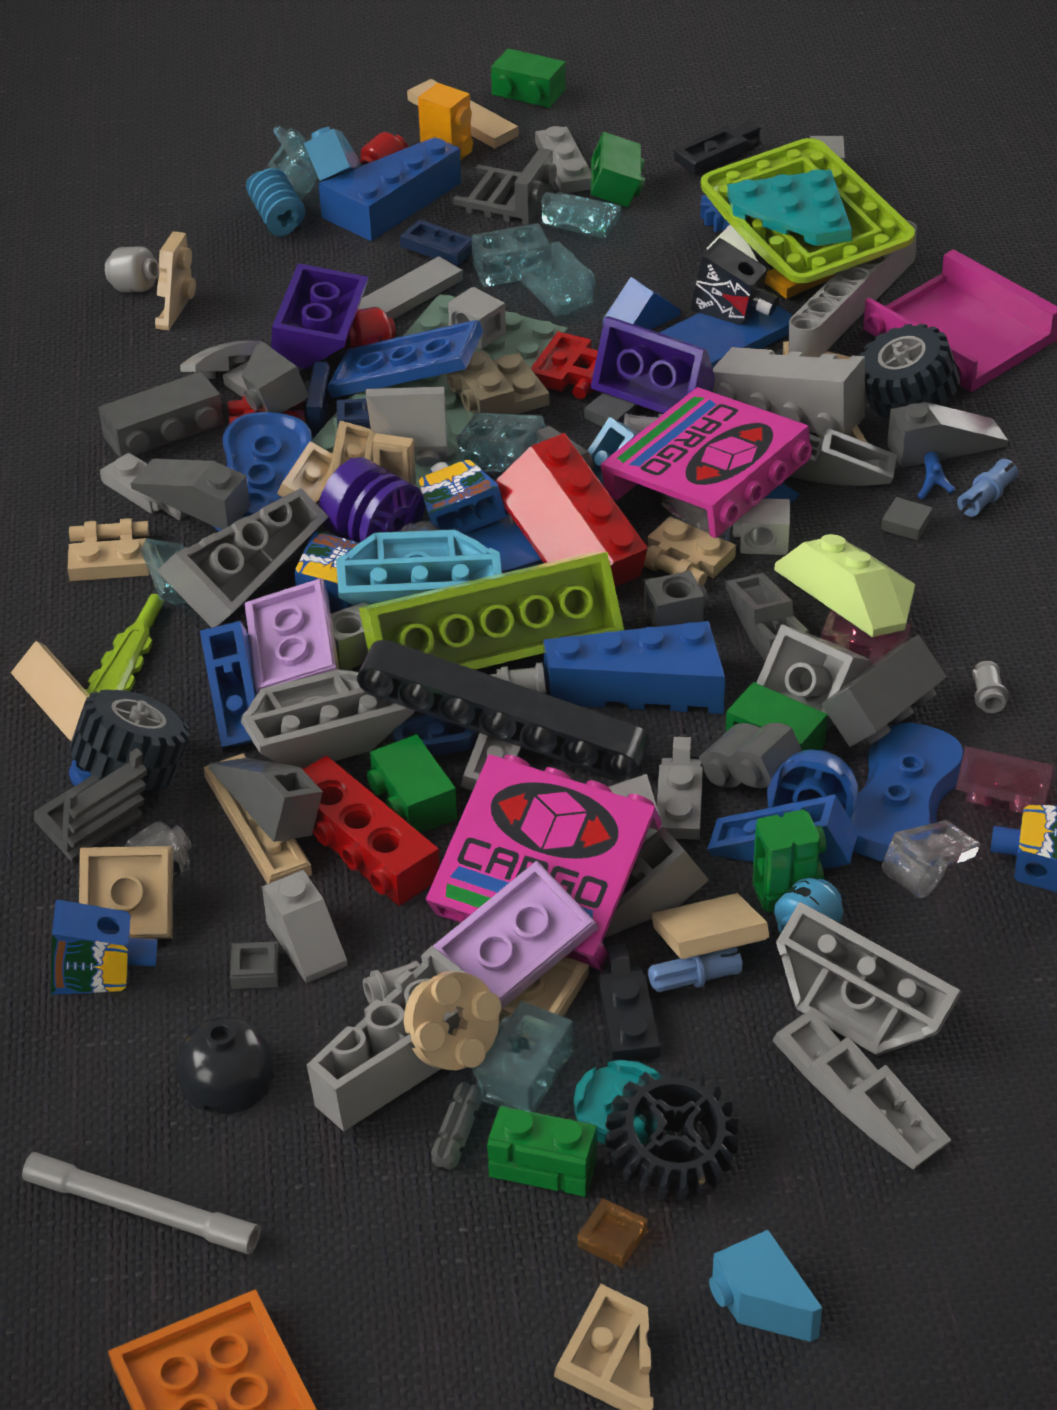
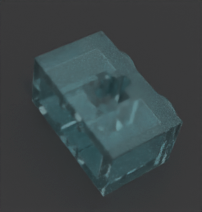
M521 1001L511 1017L505 1016L498 1027L496 1039L492 1047L487 1051L484 1061L479 1066L473 1068V1076L477 1077V1085L482 1089V1101L497 1107L505 1106L535 1112L573 1052V1020Z

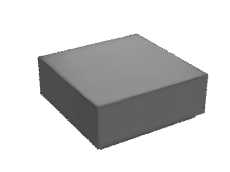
M603 393L584 408V419L602 427L609 417L624 423L625 413L629 415L637 414V404Z
M896 497L882 518L881 530L918 541L932 519L933 507Z
M278 941L232 944L230 970L232 989L278 987Z

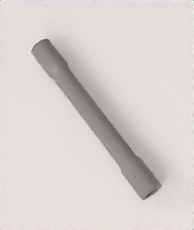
M32 1152L28 1156L23 1167L22 1177L24 1181L60 1193H72L202 1236L211 1243L250 1255L259 1241L260 1226L220 1212L212 1213L80 1170L73 1164L37 1152Z

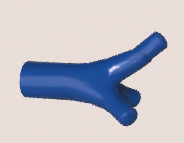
M933 451L924 455L926 477L923 488L918 493V498L923 500L934 485H940L948 493L952 494L955 491V487L946 479L941 468L939 455Z

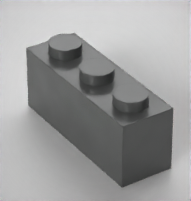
M201 371L98 407L103 437L119 458L128 452L135 456L224 424L220 393Z
M917 635L888 652L821 703V705L849 747L863 739L872 744L891 731L887 725L889 722L894 726L913 714L912 704L918 707L937 694L933 687L947 676L920 635Z

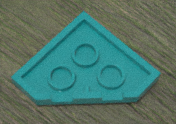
M816 169L808 173L782 174L773 178L742 180L738 183L727 184V196L733 216L744 220L752 216L762 220L763 227L785 235L790 231L804 235V242L815 246L852 241V228L831 169Z

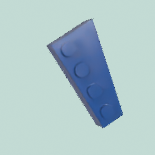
M434 137L320 182L321 218L369 241H373L461 183L460 148Z
M709 621L543 640L544 678L549 696L584 707L605 708L608 702H620L628 706V709L644 710L645 704L670 705V711L687 712L688 706L708 707V713L724 714L725 675Z

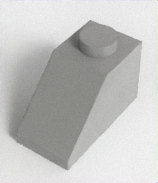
M304 870L262 886L267 925L305 983L348 966L347 958L325 901Z

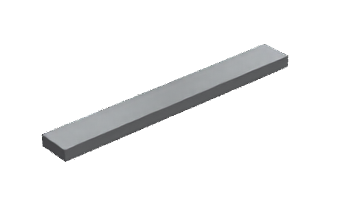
M438 256L362 298L358 310L379 307L385 312L387 317L395 319L463 281V270ZM249 361L223 374L224 385L241 397L244 396V392L247 390L242 374ZM297 367L299 372L304 369Z

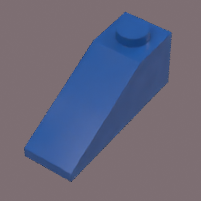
M241 621L201 630L200 636L221 748L224 750L253 743L241 723L243 714L248 710L257 695L249 634Z
M835 794L717 818L708 845V851L713 856L754 862L757 819L773 815L783 817L784 813L804 809L806 812H809L814 825H820L825 834L826 852L819 853L822 868H836L841 865L850 864L858 832Z

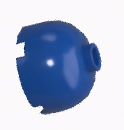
M808 749L793 754L777 768L767 789L768 807L771 808L836 794L851 819L858 802V783L852 769L840 757L827 751Z

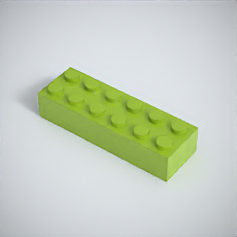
M607 552L586 553L358 607L368 651L374 642L388 640L474 670L544 653V639L624 631Z

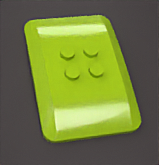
M801 139L715 169L701 177L702 191L728 223L764 260L787 279L795 283L813 282L908 247L915 241L914 228L819 139ZM816 169H831L852 228V241L815 246L804 242V235L790 231L785 235L763 227L762 220L749 216L746 220L733 216L727 196V184L738 183L742 180L773 178L782 174L808 173Z

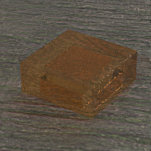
M602 1199L578 1233V1247L622 1268L647 1232V1219L608 1200Z

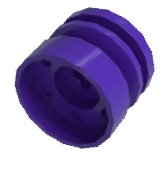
M364 457L351 458L336 469L321 493L319 507L328 516L322 525L326 530L338 537L359 543L374 533L417 531L424 512V498L417 486L399 476L390 474L387 469Z

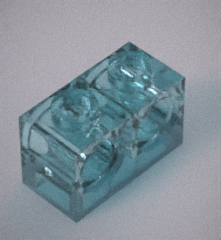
M539 223L471 235L473 266L483 287L551 275L550 244Z
M475 413L456 440L464 460H471L482 471L505 472L530 446L538 443L536 431L546 426L543 416Z

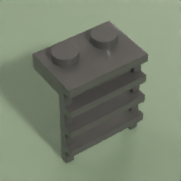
M539 148L522 173L478 165L476 167V174L484 175V177L468 198L455 195L453 205L466 207V213L473 214L476 209L484 211V216L491 218L494 213L503 215V221L508 222L513 217L521 218L522 225L529 226L553 192V183L557 172V167L553 164V150ZM497 178L503 179L488 201H482L497 181ZM515 185V193L506 205H501Z
M138 748L130 752L129 763L105 778L99 779L92 775L34 811V821L72 863L80 858V848L98 847L143 817V813L138 807L144 804V798L139 793L146 788V784L141 778L147 775V769L142 765L143 754Z

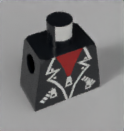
M718 238L702 255L691 309L742 325L756 310L771 316L777 308L779 296L763 289L767 276L765 266L725 240Z

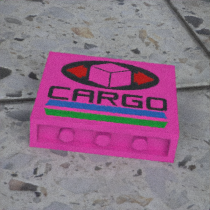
M697 387L601 463L604 488L613 499L618 500L635 485L640 484L706 509L709 534L711 537L717 538L811 458L812 447L809 437V425Z
M489 754L432 883L426 901L436 915L461 923L535 861H538L596 922L598 930L566 955V957L586 963L589 967L602 971L608 957V952L602 942L649 828L658 831L662 825L656 807L652 801L638 794H629L628 797L612 793L609 787L596 781L589 780L586 784L570 780L569 775L555 768L547 767L545 771L530 767L525 760L517 756L505 755L504 758Z

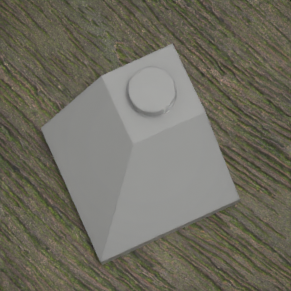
M444 387L366 389L371 430L379 434L413 438L415 463L418 465L433 466L439 462H448L447 413Z
M781 624L756 683L827 714L821 703L869 668L872 660L832 642ZM827 715L826 732L834 724L829 715Z

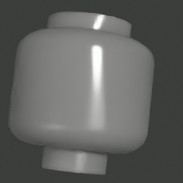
M119 247L111 253L105 262L106 279L118 292H146L153 287L159 276V263L154 258L152 252L146 247Z

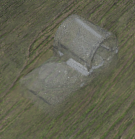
M948 820L895 832L884 858L882 871L916 897L923 898L937 887L948 865L974 859L980 843Z

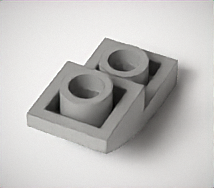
M235 341L210 347L180 364L181 372L197 373L201 371L207 379H216V371H229V363H245L249 361V355H252L256 345L262 341Z

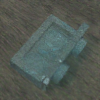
M276 125L273 132L280 141L281 147L268 165L270 168L282 170L287 175L301 201L304 195L313 188L318 176L304 145L305 138L293 128L285 130Z
M545 192L542 196L543 225L606 238L621 218L620 205L562 192L557 194Z
M559 241L551 243V260L521 270V282L555 316L568 314L576 309L593 304L595 278L592 271L586 268Z

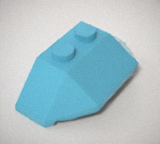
M457 530L374 533L357 544L347 554H343L336 559L339 598L352 605L365 601L368 605L502 574L500 552L492 548H486L477 540Z

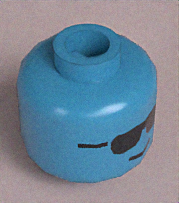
M802 878L798 880L775 904L774 915L780 934L799 902L838 923L843 918L840 893L831 883L823 879Z

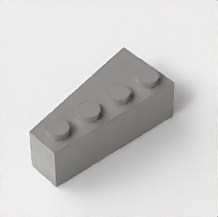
M732 347L713 368L715 375L713 393L809 425V432L822 435L827 427L850 436L852 429L856 424L858 426L865 417V356H852L849 360L837 359L836 354L823 353L818 358L804 357L803 352L790 351L788 355H776L773 350Z
M300 488L263 507L260 511L234 522L231 526L203 538L200 542L189 548L186 547L176 552L156 571L211 628L217 627L328 516Z

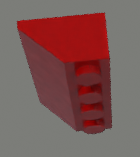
M565 433L530 446L495 481L499 486L504 507L543 563L591 552H607L615 587L641 576L648 547Z

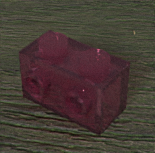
M965 746L956 790L967 792L965 801L992 806L993 798L1010 801V811L1023 813V809L1028 805H1048L1056 766Z

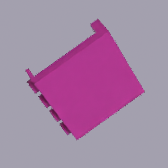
M953 249L944 254L942 274L888 305L883 306L871 298L865 299L863 330L877 337L881 333L889 332V329L901 328L906 324H912L913 326L927 324L928 328L932 326L938 328L940 332L946 335L959 372V386L969 392H973L1057 340V306Z

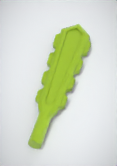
M151 594L136 622L127 627L125 632L117 634L113 641L114 649L105 653L101 659V669L94 670L88 680L89 687L85 690L89 695L93 692H100V690L131 692L135 683L133 674L140 672L144 664L142 655L149 653L153 645L149 630L164 604V599L160 595Z

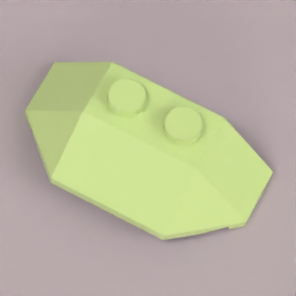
M829 534L822 536L818 540L804 542L775 563L774 570L871 637L905 630L915 584L867 552L850 544L843 537Z

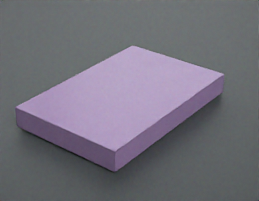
M322 578L245 602L257 694L262 688L339 670L327 587Z
M535 861L434 944L433 947L463 971L482 980L490 992L498 996L502 1010L598 930L596 922L538 861Z

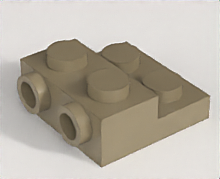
M484 350L474 352L466 369L446 373L450 389L459 394L465 410L472 412L480 425L549 405V392L519 353L504 355L498 359L491 360Z

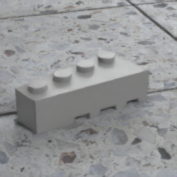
M433 946L421 955L422 963L413 972L406 970L394 981L395 989L383 1001L375 999L364 1009L365 1018L355 1027L347 1026L307 1064L315 1107L342 1131L352 1127L440 1070V1068L424 1063L416 1056L412 1050L415 1046L411 1041V1036L409 1033H405L404 1027L405 1007L416 986L424 980L429 981L434 976L439 975L437 973L444 971L466 973ZM457 1010L454 1013H446L444 1015L443 1021L449 1024V1034L452 1033L454 1028L459 1026L460 1018Z

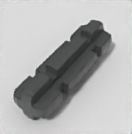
M462 1082L456 1087L453 1095L455 1101L450 1103L438 1133L441 1137L436 1139L431 1151L432 1163L436 1167H444L451 1170L459 1162L462 1154L459 1150L465 1146L475 1120L473 1114L478 1112L482 1102V1089L477 1084L470 1085L467 1082Z

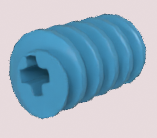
M268 168L252 174L247 179V193L267 229L273 235L278 237L289 235L301 224L306 212L304 204L300 201V197L296 194L287 175L282 170Z

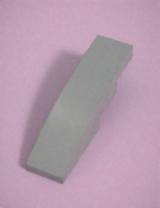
M810 1009L776 1033L772 1041L796 1068L841 1113L876 1143L911 1169H916L950 1143L951 1139L887 1065L877 1070L849 1036L840 1041L813 1009Z

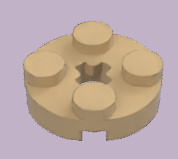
M456 971L437 973L439 975L434 976L429 981L424 980L415 987L405 1007L404 1027L405 1033L410 1034L411 1041L415 1046L412 1050L421 1061L435 1068L460 1070L466 1067H477L484 1061L486 1054L496 1039L499 1014L501 1012L500 999L496 994L490 992L482 980L471 974ZM457 1010L460 1018L459 1026L454 1028L452 1033L449 1034V1024L443 1021L444 1015L446 1013H454Z

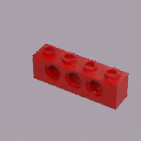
M327 755L302 769L323 791L313 828L315 837L323 846L329 845L342 857L344 863L351 870H358L366 877L377 893L385 894L398 906L432 885L440 867L439 848Z

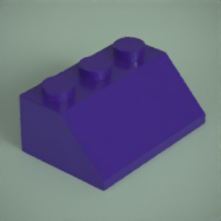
M298 263L272 326L271 348L297 367L304 369L343 348L368 284V277Z
M610 316L605 317L591 383L592 389L663 414L697 387L713 392L715 375L707 349Z

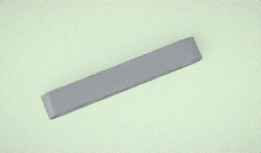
M906 220L915 230V241L911 245L837 272L790 318L789 352H803L804 357L820 358L864 313L865 299L871 298L876 301L915 261L916 224Z

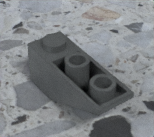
M252 758L210 763L209 770L273 842L312 836L323 791L300 767Z

